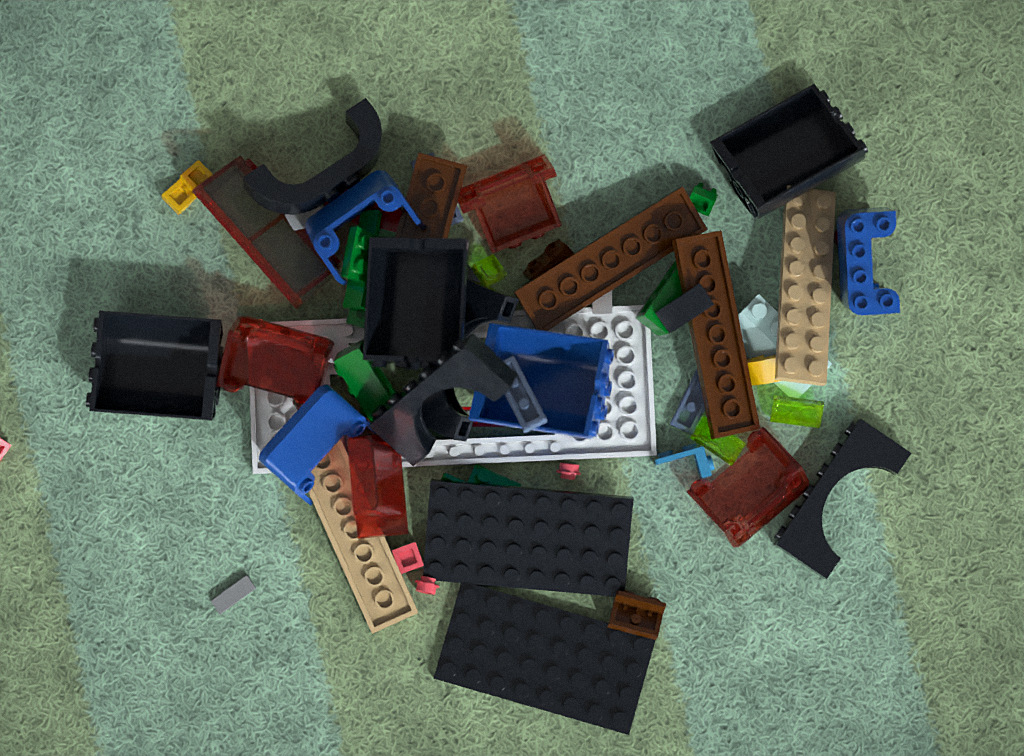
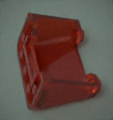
M239 316L228 331L217 386L222 387L227 392L235 393L238 390H242L246 385L293 398L292 404L298 410L317 388L324 385L334 342L329 338L249 316Z
M764 426L749 435L747 439L748 451L712 482L707 479L696 480L687 491L689 497L734 548L748 541L803 494L809 486V480L802 466Z

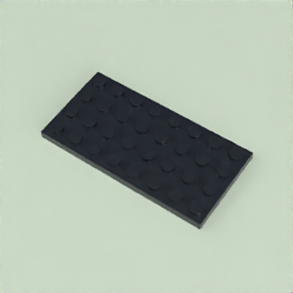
M431 479L423 576L443 582H468L477 585L615 597L618 590H625L634 497Z
M461 582L433 679L629 735L656 640L608 628L607 622L472 583Z

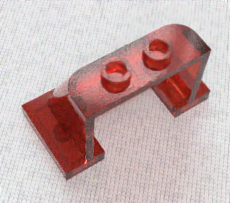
M545 154L461 188L457 204L463 214L474 210L492 254L506 248H516L525 240L541 238L545 235V232L562 226L546 184V180L557 175Z
M378 435L349 438L347 446L353 513L358 539L409 534L401 455Z

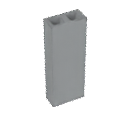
M246 575L211 600V603L218 613L222 614L254 591L256 587Z

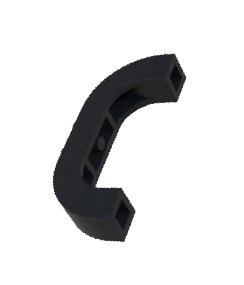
M366 98L346 110V124L357 136L359 141L352 152L311 179L300 184L283 183L276 179L263 164L243 177L245 191L260 206L280 214H302L312 211L326 202H332L342 191L347 188L350 189L360 182L378 161L381 151L382 127L376 110Z

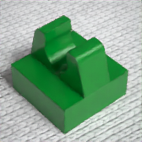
M698 183L693 188L690 200L698 213L709 217L718 196L717 190L712 188L710 192L702 188L703 183Z

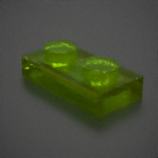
M773 395L770 422L820 428L824 401Z
M705 416L690 437V439L704 446L705 449L731 466L746 445L745 442L734 435L711 439L707 417Z

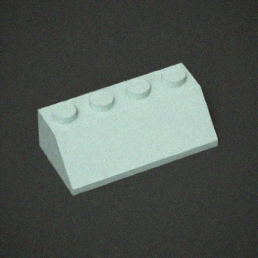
M758 294L738 315L745 353L748 359L764 355V357L776 355L778 312ZM828 360L829 368L832 365V363ZM788 381L774 382L793 402L811 386V384Z

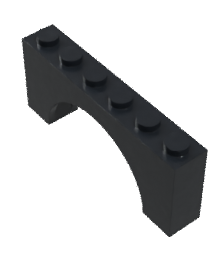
M467 278L464 339L475 328L489 321L499 320L510 323L519 299ZM454 388L435 392L423 401L422 414L427 428L452 440L467 441L474 421L468 419L469 414L458 402Z
M473 333L465 339L459 338L451 347L452 350L450 352H442L435 360L433 366L429 364L425 366L416 380L411 378L404 385L400 393L395 391L387 400V404L384 406L382 404L378 405L371 414L373 419L368 427L412 466L416 465L430 453L436 441V438L430 433L423 419L422 405L427 397L448 388H465L477 391L495 402L511 389L518 375Z
M862 419L856 423L852 421L844 432L847 435L842 444L838 442L832 449L830 455L833 458L828 465L823 463L816 473L819 479L815 485L809 484L802 494L805 500L799 507L796 504L788 515L791 519L786 528L782 525L774 536L777 540L774 545L823 579L829 577L841 559L826 541L822 527L823 508L833 487L844 476L863 468H878L896 475L911 455V452Z

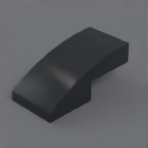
M698 283L656 311L655 314L670 334L710 308L714 303L702 285Z

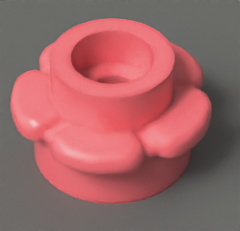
M560 462L559 470H556L557 473H561L560 478L575 480L576 475L581 474L579 472L580 465Z
M421 576L420 580L415 581L417 584L415 591L429 595H435L436 589L440 586L435 584L436 579Z

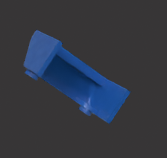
M383 170L372 172L314 213L306 221L305 230L315 250L337 282L343 286L347 285V281L343 276H340V270L330 257L337 252L340 245L339 238L335 232L372 205L377 203L382 210L387 212L395 211L403 205L422 231L427 228L392 177Z
M324 384L315 390L261 450L259 461L311 506L313 501L305 494L314 486L315 477L311 471L344 435L350 438L359 436L363 433L365 427L370 425V422L331 386Z

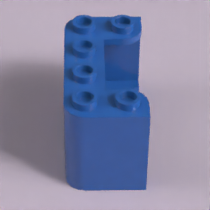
M888 207L848 209L841 212L837 218L840 299L846 308L857 315L900 313V300L896 291L890 288H880L878 283H873L871 238L887 237L896 229V211Z

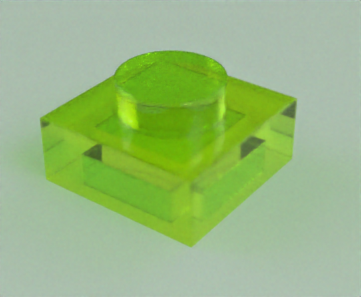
M494 254L474 263L471 268L480 282L487 286L505 279L507 272Z

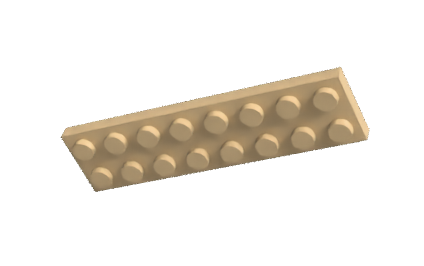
M811 189L784 204L775 380L819 386L827 384L836 192Z
M340 439L311 471L315 480L309 494L373 634L417 614L418 610L344 444Z

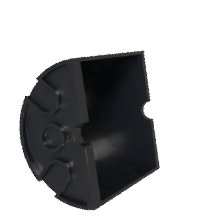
M815 84L810 85L710 142L719 165L725 168L730 177L728 181L748 212L758 219L863 161L865 153L868 152L863 140L856 139L854 129L850 123L847 122L845 124L843 121H840L843 119L842 114L836 106L832 107L830 105L827 93L824 90L820 91Z
M369 237L363 360L371 361L372 367H387L388 363L396 364L395 367L406 370H419V366L420 368H424L428 364L433 366L435 360L442 352H450L452 350L451 347L459 338L462 337L464 339L469 254L468 239Z
M99 310V317L94 319V332H97L96 342H93L91 346V357H95V367H90L88 376L89 382H92L91 392H88L86 396V407L89 408L90 412L214 420L216 405L219 403L223 368V346H221L223 325L220 319Z

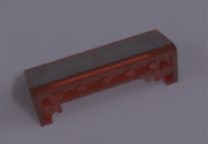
M240 155L200 183L192 192L287 298L292 306L298 309L334 276L315 250L305 228L293 230L285 214L265 209L256 203L245 191L243 177L257 169V166L250 158L244 160ZM333 254L330 257L335 263V265L338 267V269L341 271L340 267L338 266V264L341 261L335 254Z

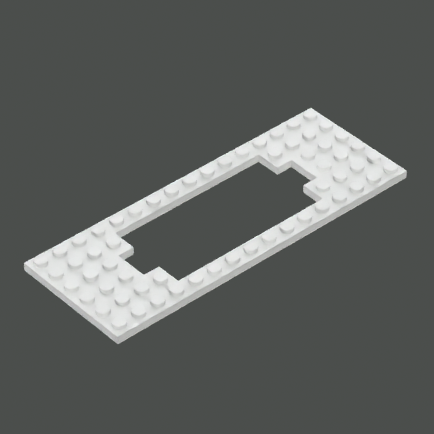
M644 305L612 306V314H593L592 307L583 308L548 330L549 332L605 339L609 341L610 349H614L613 362L609 368V381H612V391L610 396H606L607 415L605 420L600 421L597 437L587 439L554 434L467 439V441L452 439L436 440L430 453L416 465L412 466L386 442L353 444V437L350 438L344 435L341 440L354 469L657 456L651 330L635 318ZM521 310L514 311L510 323L499 320L489 321L478 326L471 333L478 338H486L489 323L528 329L535 328L525 311ZM347 318L247 323L253 474L272 473L259 461L261 450L317 388L324 384L331 386L330 375H338L333 365L337 353L349 347V344H355L364 340L363 328L347 324Z

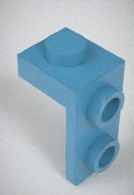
M696 443L682 447L683 452L674 455L672 450L659 453V459L654 460L656 466L694 455L700 479L712 476L711 470H715L711 455L706 456L704 446L697 447Z

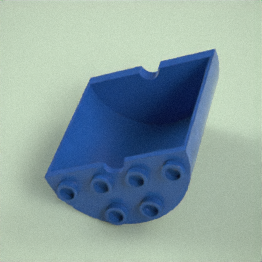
M489 323L485 345L502 360L514 355L548 421L533 430L587 439L597 437L600 421L605 420L607 415L606 396H610L612 391V381H609V368L613 362L614 349H610L609 341ZM474 391L468 418L470 421L522 429L505 394L494 402L487 396Z

